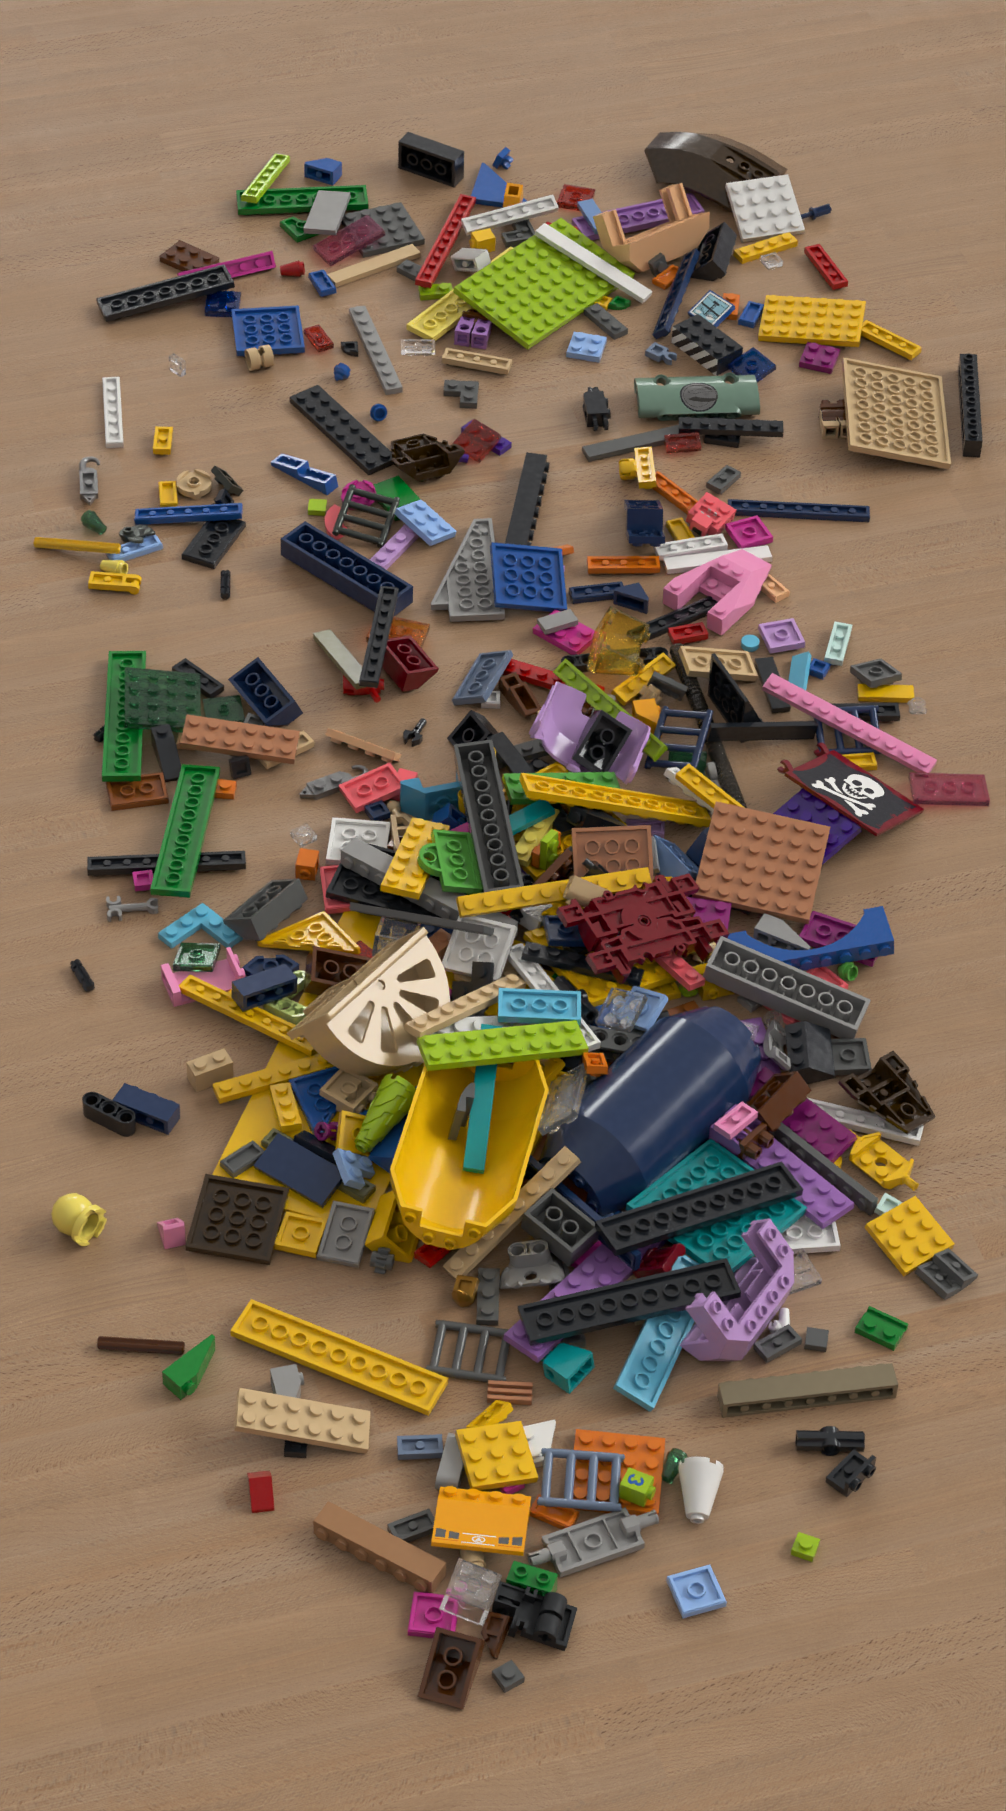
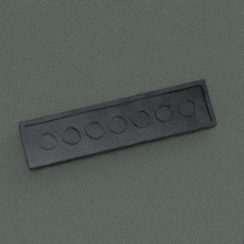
M225 264L99 297L96 298V301L105 321L108 322L137 313L148 312L152 309L163 308L167 305L178 304L182 301L196 299L204 295H211L219 291H226L234 288L235 284Z
M319 385L290 396V403L367 475L394 465L392 462V452Z

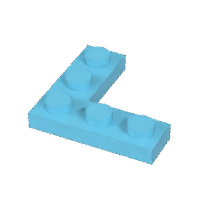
M201 903L158 932V938L171 949L200 929H203L226 948H232L243 940L240 935L224 924L222 917L204 903Z

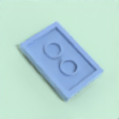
M421 499L396 508L394 513L429 546L453 538L457 532Z

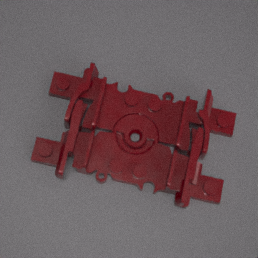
M690 873L673 877L670 881H667L664 875H657L652 883L643 882L641 889H638L634 884L633 888L616 892L615 896L610 891H604L601 897L591 899L584 909L581 908L575 898L570 901V905L558 907L556 911L565 928L578 925L581 938L589 952L594 951V953H590L586 957V961L594 974L611 971L620 985L624 984L634 964L643 965L646 960L645 958H648L652 963L655 958L671 954L672 950H674L675 955L682 956L683 958H686L689 953L696 952L701 961L704 962L713 951L709 943L719 941L721 936L728 938L730 934L720 919L703 923L699 916L693 917L696 911L686 896L696 894L699 887Z

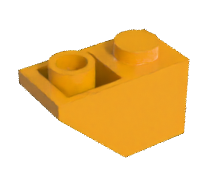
M507 183L503 208L522 203L523 185Z
M655 698L632 701L631 715L651 727L650 732L654 735L661 712L660 706L656 705Z

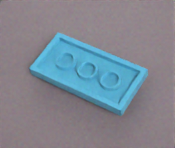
M499 988L498 1022L543 1024L577 1020L578 1025L581 1026V991Z

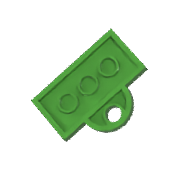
M433 829L431 832L432 843L424 845L417 857L421 869L430 875L439 877L442 891L481 893L482 884L471 834L468 832Z

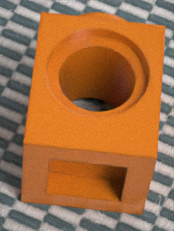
M300 848L295 864L296 879L315 881L319 868V851Z

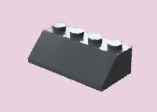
M299 878L271 880L227 916L223 922L245 940L260 941L266 937L268 932L276 929L281 921L288 919L293 911L300 909L302 904L308 900V897Z

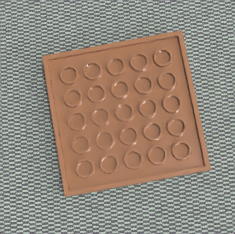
M716 801L696 879L699 890L692 897L732 903L731 907L760 914L766 913L774 917L809 924L830 827Z

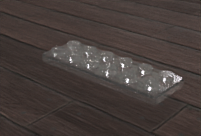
M583 1063L551 1082L538 1126V1131L542 1136L547 1133L553 1134L560 1128V1125L566 1122L569 1124L577 1119L588 1078Z

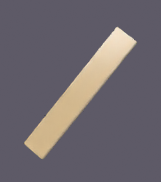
M413 244L327 275L337 288L400 265L407 259L410 261L421 257V252Z

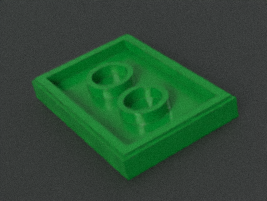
M399 475L374 484L376 494L393 499L394 497H399L398 508L420 500ZM378 502L385 511L389 512L391 505ZM395 515L394 520H395V521L400 520V519Z

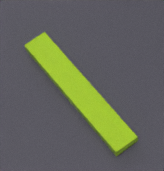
M275 153L241 195V201L257 203L290 162V156Z

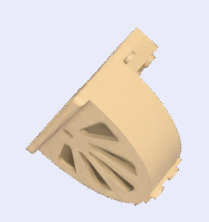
M425 927L386 945L350 978L326 989L303 1010L306 1017L287 1033L291 1040L297 1037L301 1039L305 1037L311 1046L329 1063L343 1071L359 1076H381L391 1072L395 1074L400 1071L404 1073L413 1066L418 1067L424 1061L417 1045V1038L404 1030L405 1023L450 1002L446 972L437 951L426 936L428 932Z

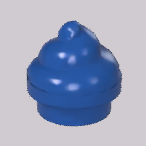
M344 363L336 365L334 367L335 380L348 379L351 369Z
M375 404L370 409V416L375 421H382L387 416V408L382 404Z

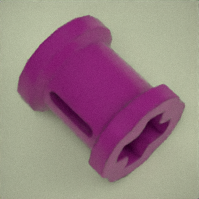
M318 1122L314 1128L315 1137L320 1141L326 1139L336 1141L338 1122H330L329 1124Z

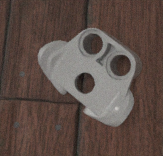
M546 1241L516 1242L508 1247L510 1263L508 1267H505L500 1276L499 1289H519L522 1287L546 1286L552 1283H560L565 1278V1274L561 1266L553 1262ZM529 1274L537 1275V1277L533 1280L525 1279V1277Z

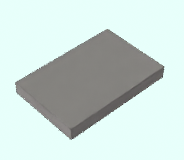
M333 1201L317 1253V1260L359 1268L375 1209Z

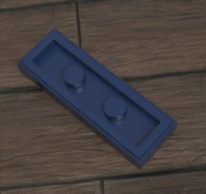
M620 581L569 587V595L572 604L613 600L614 589L624 585Z

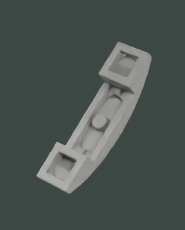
M773 1019L765 1034L763 1043L764 1053L781 1069L788 1071L791 1068L790 1058L783 1051V1046L786 1044L785 1028Z

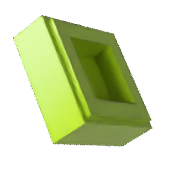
M309 499L308 515L325 516L327 500Z

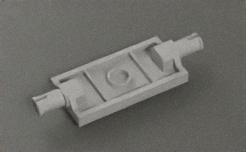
M626 1507L622 1508L620 1512L614 1511L542 1536V1543L545 1548L527 1553L528 1562L531 1563L530 1566L535 1567L550 1561L553 1563L560 1578L644 1549L645 1542L640 1534L641 1529L659 1524V1517L655 1514V1510L636 1516L635 1514L630 1515Z

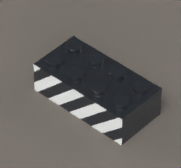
M696 314L673 326L671 343L715 376L742 363L743 347L701 315Z

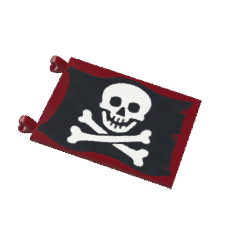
M822 742L816 745L821 749V752L818 749L814 750V754L819 757L794 769L791 763L785 759L780 762L785 768L780 766L777 769L779 773L785 774V777L874 836H878L924 811V808L835 750L829 751Z

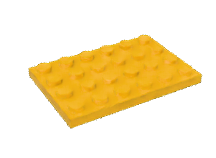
M766 295L758 341L799 344L811 342L820 345L859 347L866 301Z

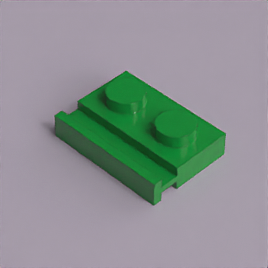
M869 1306L867 1312L864 1313L856 1325L854 1333L894 1351L905 1331H907L908 1323Z

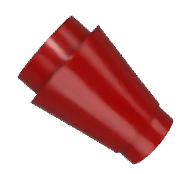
M298 260L281 265V276L301 277V275H305L304 262Z

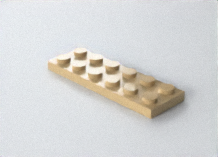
M239 1388L237 1392L234 1431L366 1454L368 1451L370 1411Z

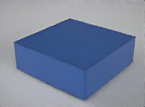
M813 658L810 663L809 675L823 680L830 670L831 664Z

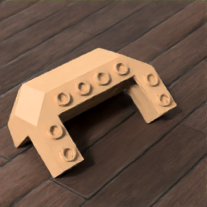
M682 183L673 184L659 190L669 222L625 239L616 209L593 216L603 249L618 262L637 273L649 270L648 261L660 252L665 256L666 262H669L695 248L697 249L709 230L710 212L692 214Z

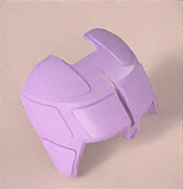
M556 681L555 685H552L545 704H543L529 731L530 738L541 739L545 751L557 762L566 766V769L569 771L591 772L571 759L584 727L590 719L583 715L581 711L586 694ZM620 711L615 719L630 728L632 732L608 772H615V775L627 785V783L632 782L643 755L642 751L651 733V727Z

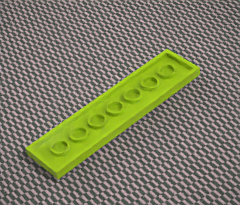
M577 1020L417 1037V1045L427 1071L579 1056L589 1050Z

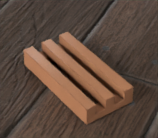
M488 1380L487 1403L500 1400L516 1405H532L533 1383Z

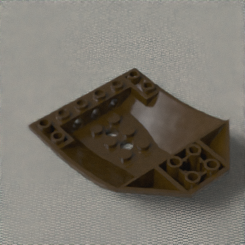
M660 132L644 150L656 183L661 182L669 185L682 183L684 189L717 203L731 213L733 211L725 188L726 183L784 175L788 170L761 152L717 134ZM729 158H730V159H732L734 162H733V163H730V162H728L726 159H729Z

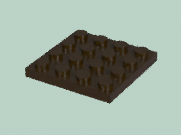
M205 1174L185 1245L186 1251L270 1265L275 1240L281 1226L289 1195V1188Z

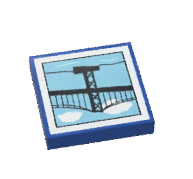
M709 290L688 311V315L692 317L699 314L715 327H718L735 310V306Z

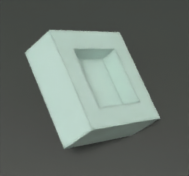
M885 1193L874 1212L881 1216L903 1202Z

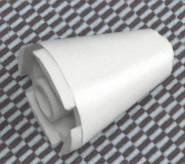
M688 1457L684 1459V1463L679 1462L678 1471L685 1513L692 1523L701 1524L710 1516L724 1472L723 1464L717 1460L716 1464H714L707 1457Z

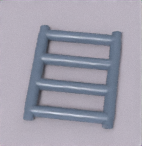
M555 1448L541 1449L544 1463L541 1497H538L537 1505L620 1512L622 1510L621 1503H619L621 1462L625 1459L624 1454ZM553 1458L567 1459L564 1498L550 1497ZM576 1459L589 1460L587 1500L573 1499ZM598 1461L612 1462L609 1502L596 1501Z

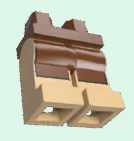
M839 399L837 403L822 400L818 416L822 439H838V433L840 439L847 438V433H843V429H847L844 399ZM826 430H832L834 433L827 434Z

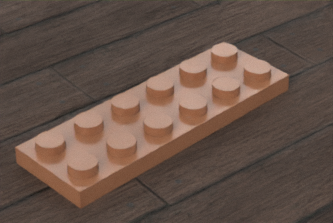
M187 714L180 748L233 756L247 755L249 758L294 764L300 731Z

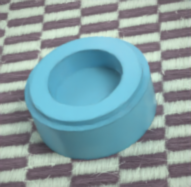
M745 635L741 639V648L748 652L756 651L759 648L760 640L755 635Z

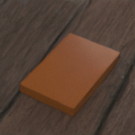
M163 772L141 775V781L106 782L111 811L169 804Z

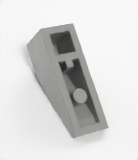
M764 913L754 928L753 938L769 946L787 950H809L811 948L783 920Z
M296 1364L270 1369V1383L273 1394L295 1398L301 1397V1386L304 1385V1377L302 1372H298Z

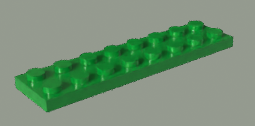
M366 185L268 189L257 203L241 201V195L245 190H236L238 215L310 212L319 190L350 192L351 198L346 211H361L369 209Z

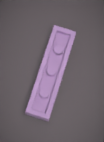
M405 524L370 560L387 570L419 536Z

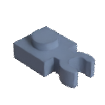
M656 342L645 350V356L657 362L663 360L667 365H672V360H677L676 353L669 352V348Z

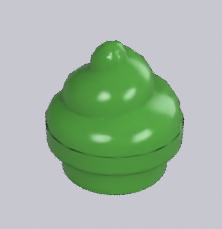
M853 962L842 963L837 968L839 977L844 981H853L858 975V967Z

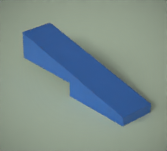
M282 453L271 461V466L325 495H329L339 487L335 474L309 467L307 460Z

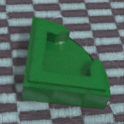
M616 295L608 304V309H626L631 306V300Z

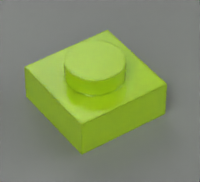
M798 1532L791 1549V1555L813 1562L820 1539Z

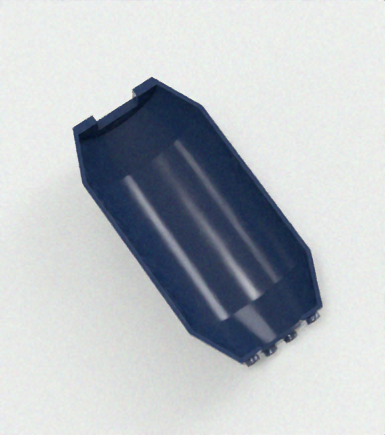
M704 1006L659 1019L608 1067V1074H602V1076L597 1077L554 1117L538 1162L545 1166L566 1146L581 1161L567 1177L578 1188H582L587 1192L586 1204L600 1216L625 1209L628 1202L708 1141L710 1126L721 1116L723 1117L735 1104L738 1105L740 1102L746 1103L750 1099L761 1064L760 1048L750 1038L752 1033L737 1017L716 1006Z

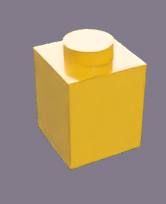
M490 228L471 232L470 248L486 249L488 252L495 251L496 237Z

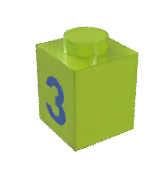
M629 1467L620 1483L619 1498L644 1507L647 1500H652L655 1494L656 1487L653 1486L654 1477Z

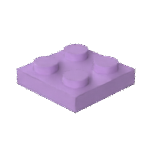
M794 618L762 623L758 626L760 635L770 654L805 648V640Z

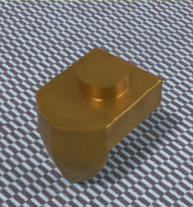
M457 1275L453 1291L451 1292L452 1299L457 1305L467 1307L474 1303L480 1282L479 1279Z

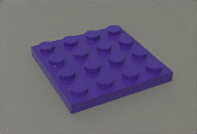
M803 788L773 813L830 827L822 865L861 832V827Z

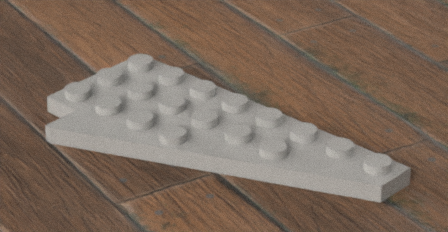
M492 518L473 520L431 602V610L448 609L450 622L505 619L504 608L495 607L490 554V545L492 542L495 543Z

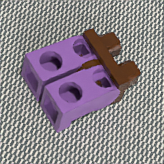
M468 309V311H463L455 329L454 345L469 347L471 343L472 348L486 350L493 323L475 310Z
M735 1104V1105H734L732 1108H730L724 1115H726L729 1111H731V1110H732L735 1106H737V1105ZM757 1118L731 1140L716 1132L714 1124L710 1126L709 1139L711 1138L715 1142L727 1147L729 1151L737 1154L738 1158L742 1160L747 1156L756 1160L762 1153V1148L759 1147L760 1144L765 1148H769L774 1143V1136L767 1132L768 1125L764 1122L761 1123Z

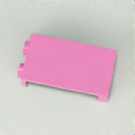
M228 947L226 948L227 959L175 973L172 972L169 963L161 965V979L173 1006L176 1007L196 1001L181 994L178 986L190 974L221 990L229 992L232 989V981L246 977L244 969L239 967L237 954H233L231 948Z

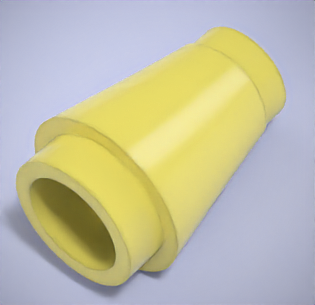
M102 560L100 570L109 573L127 574L128 564L123 560Z

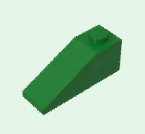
M211 1334L162 1371L163 1385L180 1400L187 1395L193 1394L196 1388H198L215 1352V1336Z

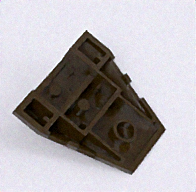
M424 433L391 441L393 464L418 482H426L429 478H442L446 474H450L465 453L464 449L458 444L448 445V441L443 440L439 442L436 437Z
M894 1051L880 1057L875 1067L864 1074L856 1077L852 1073L838 1082L857 1103L906 1134L911 1133L936 1117L925 1096L920 1095L916 1080H912L909 1075V1067Z

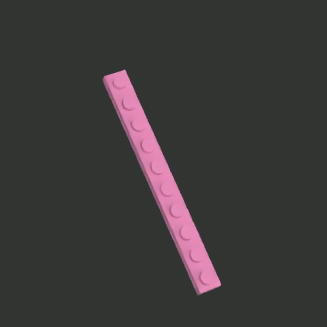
M773 673L763 685L762 690L925 777H928L937 762V759Z

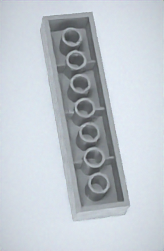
M723 936L720 937L703 974L706 981L796 1020L807 1021L828 1028L831 1031V1035L841 1039L855 1038L871 1001L866 997Z

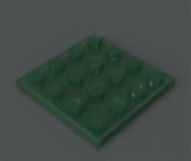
M125 667L124 728L151 730V727L170 724L172 732L183 733L187 714L201 716L200 674Z

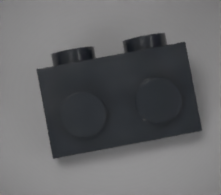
M853 1449L828 1474L825 1482L845 1497H848L853 1491L859 1490L866 1477L870 1478L876 1471V1457L871 1455L867 1459Z

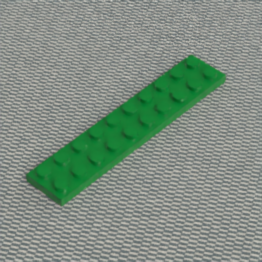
M109 651L102 782L141 781L146 651Z
M182 764L150 888L151 895L190 898L220 777V767Z

